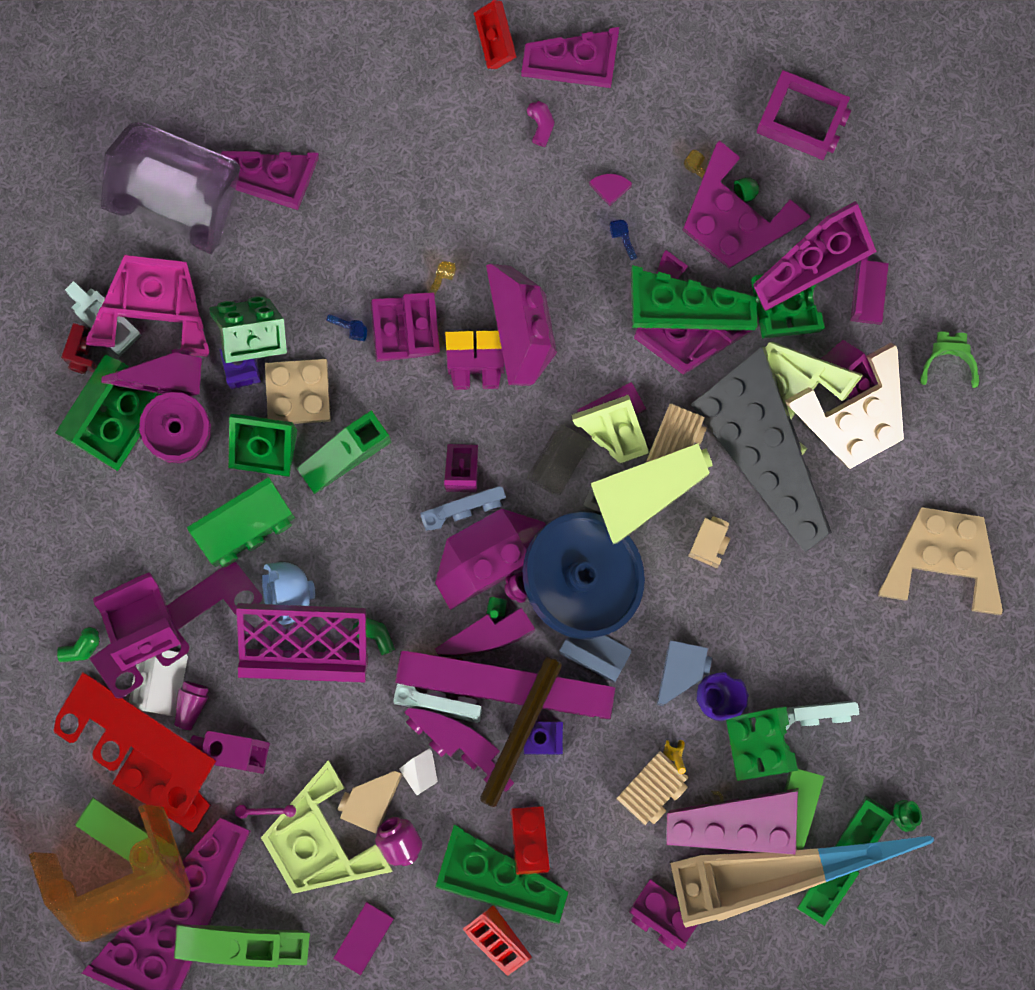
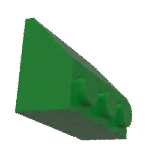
M104 355L55 433L118 471L141 436L139 432L140 417L146 405L156 396L162 394L101 383L102 376L129 367L122 361Z
M268 477L186 528L209 562L214 567L221 565L224 568L234 563L238 559L237 554L246 548L252 551L265 543L263 538L272 532H275L277 535L286 531L292 526L290 521L295 519V516L277 487Z

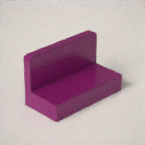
M868 257L856 263L850 321L881 325L883 322L889 263L867 261Z

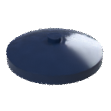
M570 513L546 524L531 540L523 563L524 587L534 611L552 629L572 638L593 639L615 632L633 617L643 596L645 583L644 567L636 545L629 535L620 542L613 544L603 516L594 513Z

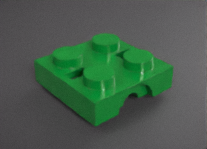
M764 274L755 275L751 279L753 294L756 297L757 315L762 339L819 333L825 329L822 312L817 311L813 301V292L816 284L765 311L753 287V284ZM786 318H791L793 327L787 328Z
M786 707L743 714L726 720L737 781L798 771L795 753L790 752V747L784 740V736L787 733L786 726L789 725ZM752 718L756 719V731L753 729ZM759 758H761V762L764 765V772H761Z

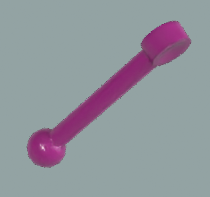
M239 805L235 809V815L240 819H244L248 815L285 814L287 817H293L297 812L294 805H287L285 808H247L244 805Z

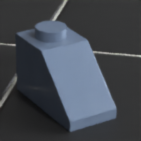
M670 640L657 705L664 706L700 682L703 675H709L712 657L707 656L708 648Z

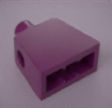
M207 731L205 737L193 735L190 739V744L216 760V766L264 774L270 745L268 742Z

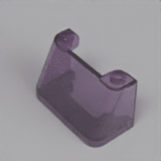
M142 122L131 123L105 152L100 208L119 216L132 214L138 206L147 208L192 227L189 233L190 243L197 249L212 254L221 239L239 180L240 166L229 157Z

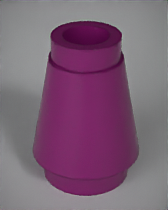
M184 681L183 687H179L174 722L176 727L192 730L193 725L196 723L209 699L207 695L209 688L198 683Z

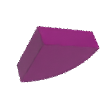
M616 174L600 175L589 181V185L609 206L632 187V183L628 179Z

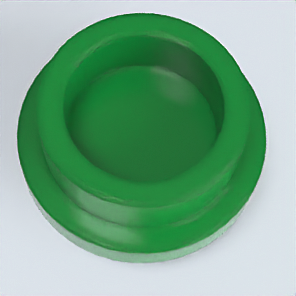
M900 800L895 803L893 810L895 824L904 832L915 830L916 826H919L922 821L919 806L915 802Z

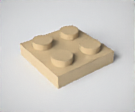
M327 359L265 363L268 419L293 422L294 424L331 421Z

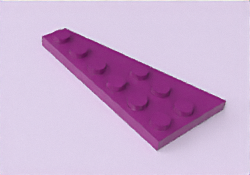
M220 818L81 974L118 990H181L193 961L174 958L177 924L210 925L251 830Z

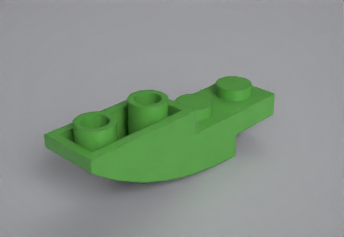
M177 924L174 958L204 963L255 967L307 965L310 933L307 930L243 929L241 926Z

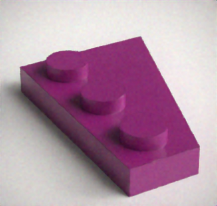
M619 27L594 34L593 32L582 33L578 37L566 39L559 37L526 43L521 76L611 88Z
M222 151L211 176L212 183L299 210L319 159V153L308 152L307 155H291V152H279V155H271L250 151Z

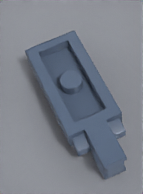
M499 486L421 512L420 515L426 531L441 529L445 520L453 516L455 522L471 517V510L483 507L484 512L501 507L500 501L506 499L503 487Z

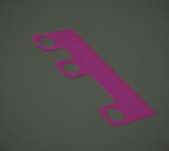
M236 561L227 567L220 568L167 605L181 643V650L172 658H165L162 653L156 655L162 666H170L189 652L190 646L178 630L222 599H224L235 615H237V606L234 600L240 592L250 591L253 593L254 599L251 604H259L262 601V594ZM108 646L89 658L116 698L127 696L140 687L144 681L136 666L122 671L110 655ZM123 673H132L135 676L134 684L126 690L118 689L115 685L116 679Z

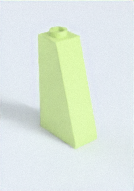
M699 443L591 483L612 543L616 544L707 477L710 473L708 468L713 466L707 449L701 450Z

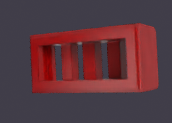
M494 905L463 928L468 937L507 976L532 958ZM485 924L490 928L487 931L483 927ZM494 933L499 937L496 941H493L490 937ZM505 943L508 948L502 952L499 946ZM514 952L518 957L509 962L506 957Z

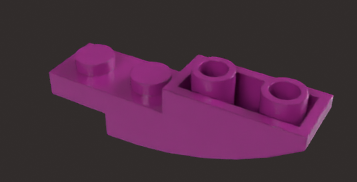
M408 708L404 712L410 717L406 723L418 735L424 731L432 739L428 745L441 757L447 753L452 758L461 749L464 753L460 758L473 770L479 766L487 774L483 779L487 783L495 767L492 761L500 753V750L471 728L441 714L414 708ZM510 778L505 786V792L515 784Z

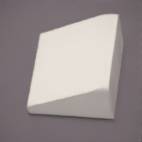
M430 748L399 768L416 795H419L438 782L433 754Z

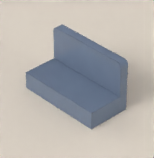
M606 635L593 639H578L568 636L559 654L615 683L631 654V649Z

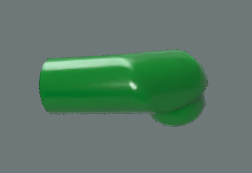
M366 617V637L375 640L381 656L395 651L396 649L386 626L381 622ZM359 620L354 623L352 630L359 625Z
M87 627L82 630V635L75 645L58 647V661H82L90 658L100 642L97 629Z

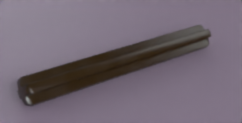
M552 657L545 658L480 796L482 803L490 807L497 806L562 667L560 661Z

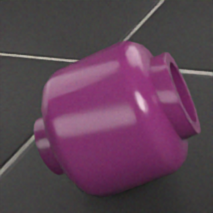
M392 817L384 821L378 827V833L375 838V844L386 862L393 866H408L414 863L423 845L422 839L411 821L403 818L400 819L399 817Z

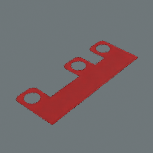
M83 672L55 719L54 733L67 742L74 743L78 740L89 719L93 720L106 729L93 750V759L108 770L115 771L120 766L130 747H133L173 774L159 797V803L175 816H184L215 765L216 760L123 698H116L111 690ZM66 714H74L79 721L77 730L72 734L64 733L60 727V722ZM109 741L115 742L120 750L118 758L113 762H107L101 756L102 746ZM174 787L183 788L187 794L185 804L179 808L172 807L168 802V794Z

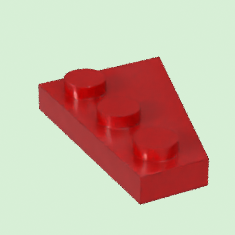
M133 748L112 784L190 832L195 833L211 804L199 791L184 816L177 817L160 805L159 797L173 774ZM181 787L172 788L168 794L169 804L175 808L185 804L187 799L186 791Z

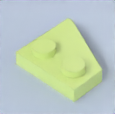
M629 395L572 415L574 424L590 434L592 440L599 446L606 448L609 454L619 463L649 453Z

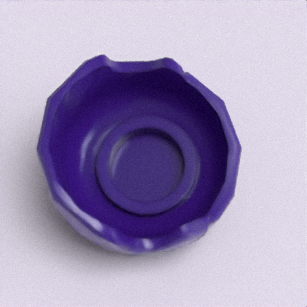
M719 672L703 678L698 685L696 701L707 717L716 721H724L740 716L748 705L749 694L741 679H734L728 676L726 672Z

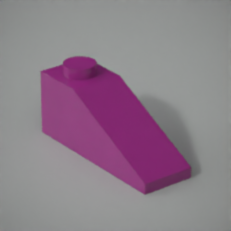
M173 349L171 354L102 376L101 383L158 394L176 392L184 393L188 396L199 395L202 358L191 356L188 350Z

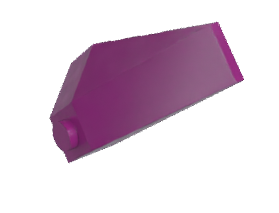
M854 201L824 218L753 284L765 311L877 252L858 203Z

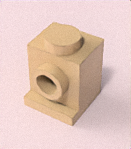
M712 517L711 520L705 518L688 556L718 568L722 559L716 557L717 553L724 555L730 538L725 536L729 523L717 517Z

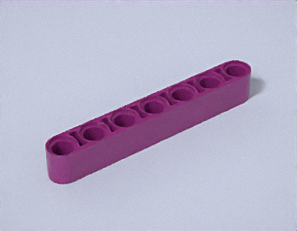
M400 651L395 683L524 705L538 674L416 652ZM557 677L542 709L588 717L597 716L600 719L611 720L615 687Z

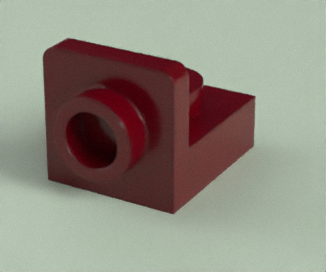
M73 323L61 358L69 364V370L80 374H86L87 370L94 372L97 365L91 360L82 358L83 354L87 355L91 348V345H86L89 331L85 326Z

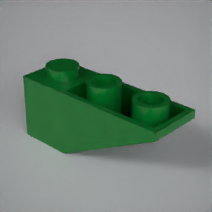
M371 410L344 428L301 464L297 470L312 492L316 494L392 442L389 434Z

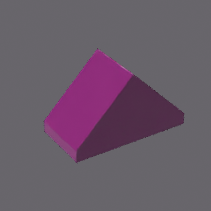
M447 444L444 478L446 492L477 493L478 445Z

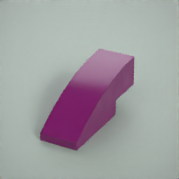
M522 608L497 624H494L487 614L435 648V651L439 657L482 654L518 642L534 633L535 627Z

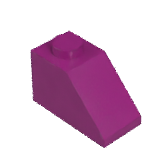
M844 340L821 358V360L863 375L847 396L849 400L878 384L865 353Z

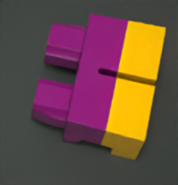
M473 331L445 332L448 374L452 378L454 390L470 389V374H482L483 389H499L501 373H504V358L499 331H476L477 358H474Z

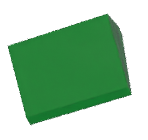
M230 414L228 468L290 477L298 431L294 423Z

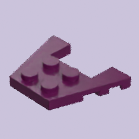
M719 140L714 147L682 231L730 269L770 243L783 237L788 232L801 226L811 216L789 199L771 222L766 221L721 183L739 161L740 157Z
M665 250L656 274L658 272L669 274L671 278L679 280L688 266ZM637 328L634 339L684 375L753 330Z

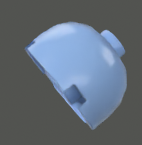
M286 562L264 565L263 569L269 570L268 575H262L265 604L309 606L310 600L315 598L314 583L312 580L307 581L305 573L298 566ZM280 616L276 619L281 625L295 622L289 616Z

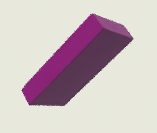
M366 902L333 959L361 976L395 918Z

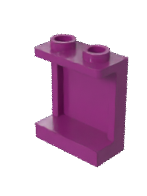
M150 572L93 598L94 605L102 616L111 643L107 645L110 655L122 671L181 644L161 588Z

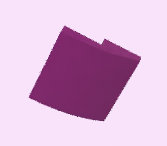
M434 293L404 294L402 298L371 300L376 362L418 358L440 353Z

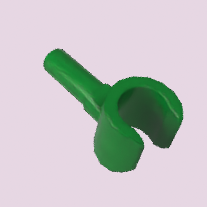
M489 597L486 614L491 615L492 618L497 616L505 618L508 601Z

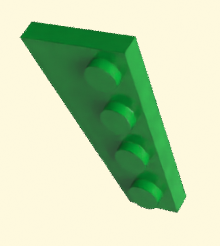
M632 265V328L756 330L758 323L755 296L720 287L713 289L702 286L697 281L688 280L686 282L671 278L669 274L661 272L655 274L643 271L642 267Z
M453 826L435 888L559 925L568 891L537 873L517 875L515 860L496 851L480 839L474 838L458 826Z

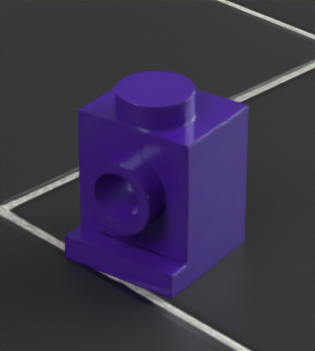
M220 349L226 381L231 390L261 382L256 358L243 360L240 365H234L233 362L225 363L222 349Z
M535 722L524 746V755H562L563 722ZM537 732L545 733L546 741L543 744H538L534 741V735Z

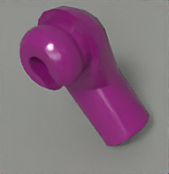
M541 101L532 102L527 107V114L532 119H535L538 125L532 142L546 147L555 121L547 104Z

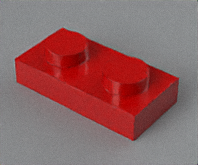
M493 0L474 12L488 69H498L516 58L502 1Z
M544 807L512 808L511 821L516 874L549 872Z

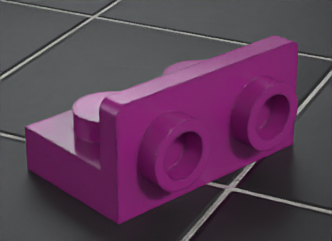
M650 879L628 911L634 915L631 919L632 923L645 932L651 927L661 935L657 940L673 951L676 946L684 950L687 945L686 942L698 926L697 924L685 927L678 898Z

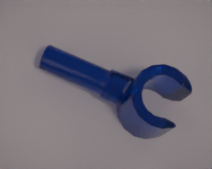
M624 220L611 221L609 224L611 237H622V243L630 260L637 259L638 257L630 242L627 222Z
M331 314L327 316L326 321L345 329H350L349 339L366 341L368 329L361 321H346Z

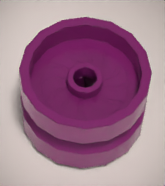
M168 392L156 396L146 405L140 417L139 432L144 445L157 458L168 463L183 464L196 459L205 451L211 439V423L207 412L195 398L184 393ZM173 422L181 425V429L177 433L170 432Z

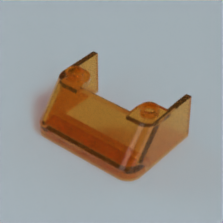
M146 804L138 807L148 838L137 842L130 851L129 861L133 873L78 897L73 884L64 878L56 854L40 852L29 854L44 904L75 940L79 942H93L175 907L188 898L190 883L164 807Z

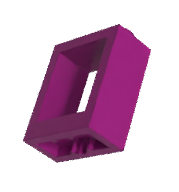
M782 70L756 133L824 161L827 151L834 153L840 136L835 135L838 125L845 127L851 109L846 107L850 97ZM788 89L837 108L824 141L774 122Z

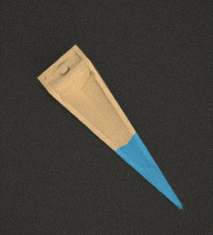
M924 836L858 845L796 850L795 855L767 852L700 855L670 863L683 924L685 927L713 920H718L719 922L931 844L934 838Z

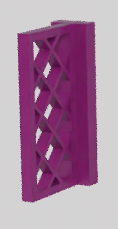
M237 604L238 678L365 683L368 667L366 608ZM245 614L258 615L264 621L254 628L245 620ZM280 616H289L295 623L286 629L276 619ZM312 617H321L327 624L318 630L308 620ZM345 618L359 619V625L351 632L340 622ZM269 625L280 634L272 642L260 633ZM300 627H303L312 635L304 643L292 634ZM332 628L344 636L336 644L324 635ZM255 638L265 647L263 649H247L246 643ZM287 639L296 649L294 651L281 650L277 645ZM318 640L328 650L325 652L312 651L309 646ZM350 641L359 649V653H345L340 648Z

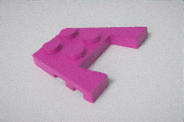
M124 255L95 322L88 333L86 345L115 347L117 317L120 316L182 323L180 349L190 351V355L208 357L209 347L206 343L202 320L199 316L187 262Z

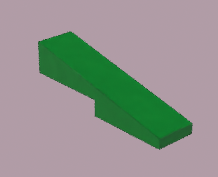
M865 795L834 847L878 842L894 818L893 812ZM859 870L809 888L797 909L825 926L859 875ZM811 906L814 907L815 909H817V910L820 911V912L814 911V910L811 908Z

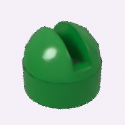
M751 177L741 178L734 181V191L741 200L747 203L758 195L759 184Z

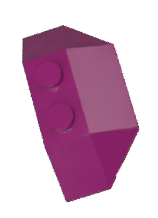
M490 263L486 265L508 384L531 386L537 381L557 353L546 294L539 285L512 266Z
M501 508L447 538L435 584L449 609H454L504 581L506 577L522 571L527 548L537 532L546 525L545 522Z

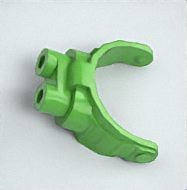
M937 332V343L933 344V352L924 364L922 374L920 375L921 384L926 385L927 372L932 360L940 355L951 354L959 356L969 365L972 373V388L978 387L977 363L973 355H971V345L967 344V333H955V337H951L949 332Z

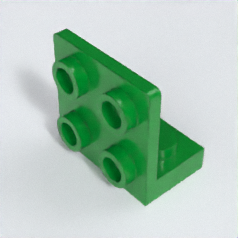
M254 296L249 298L248 301L239 303L223 301L218 303L217 306L209 308L210 315L220 329L225 363L287 353L284 318L269 298Z

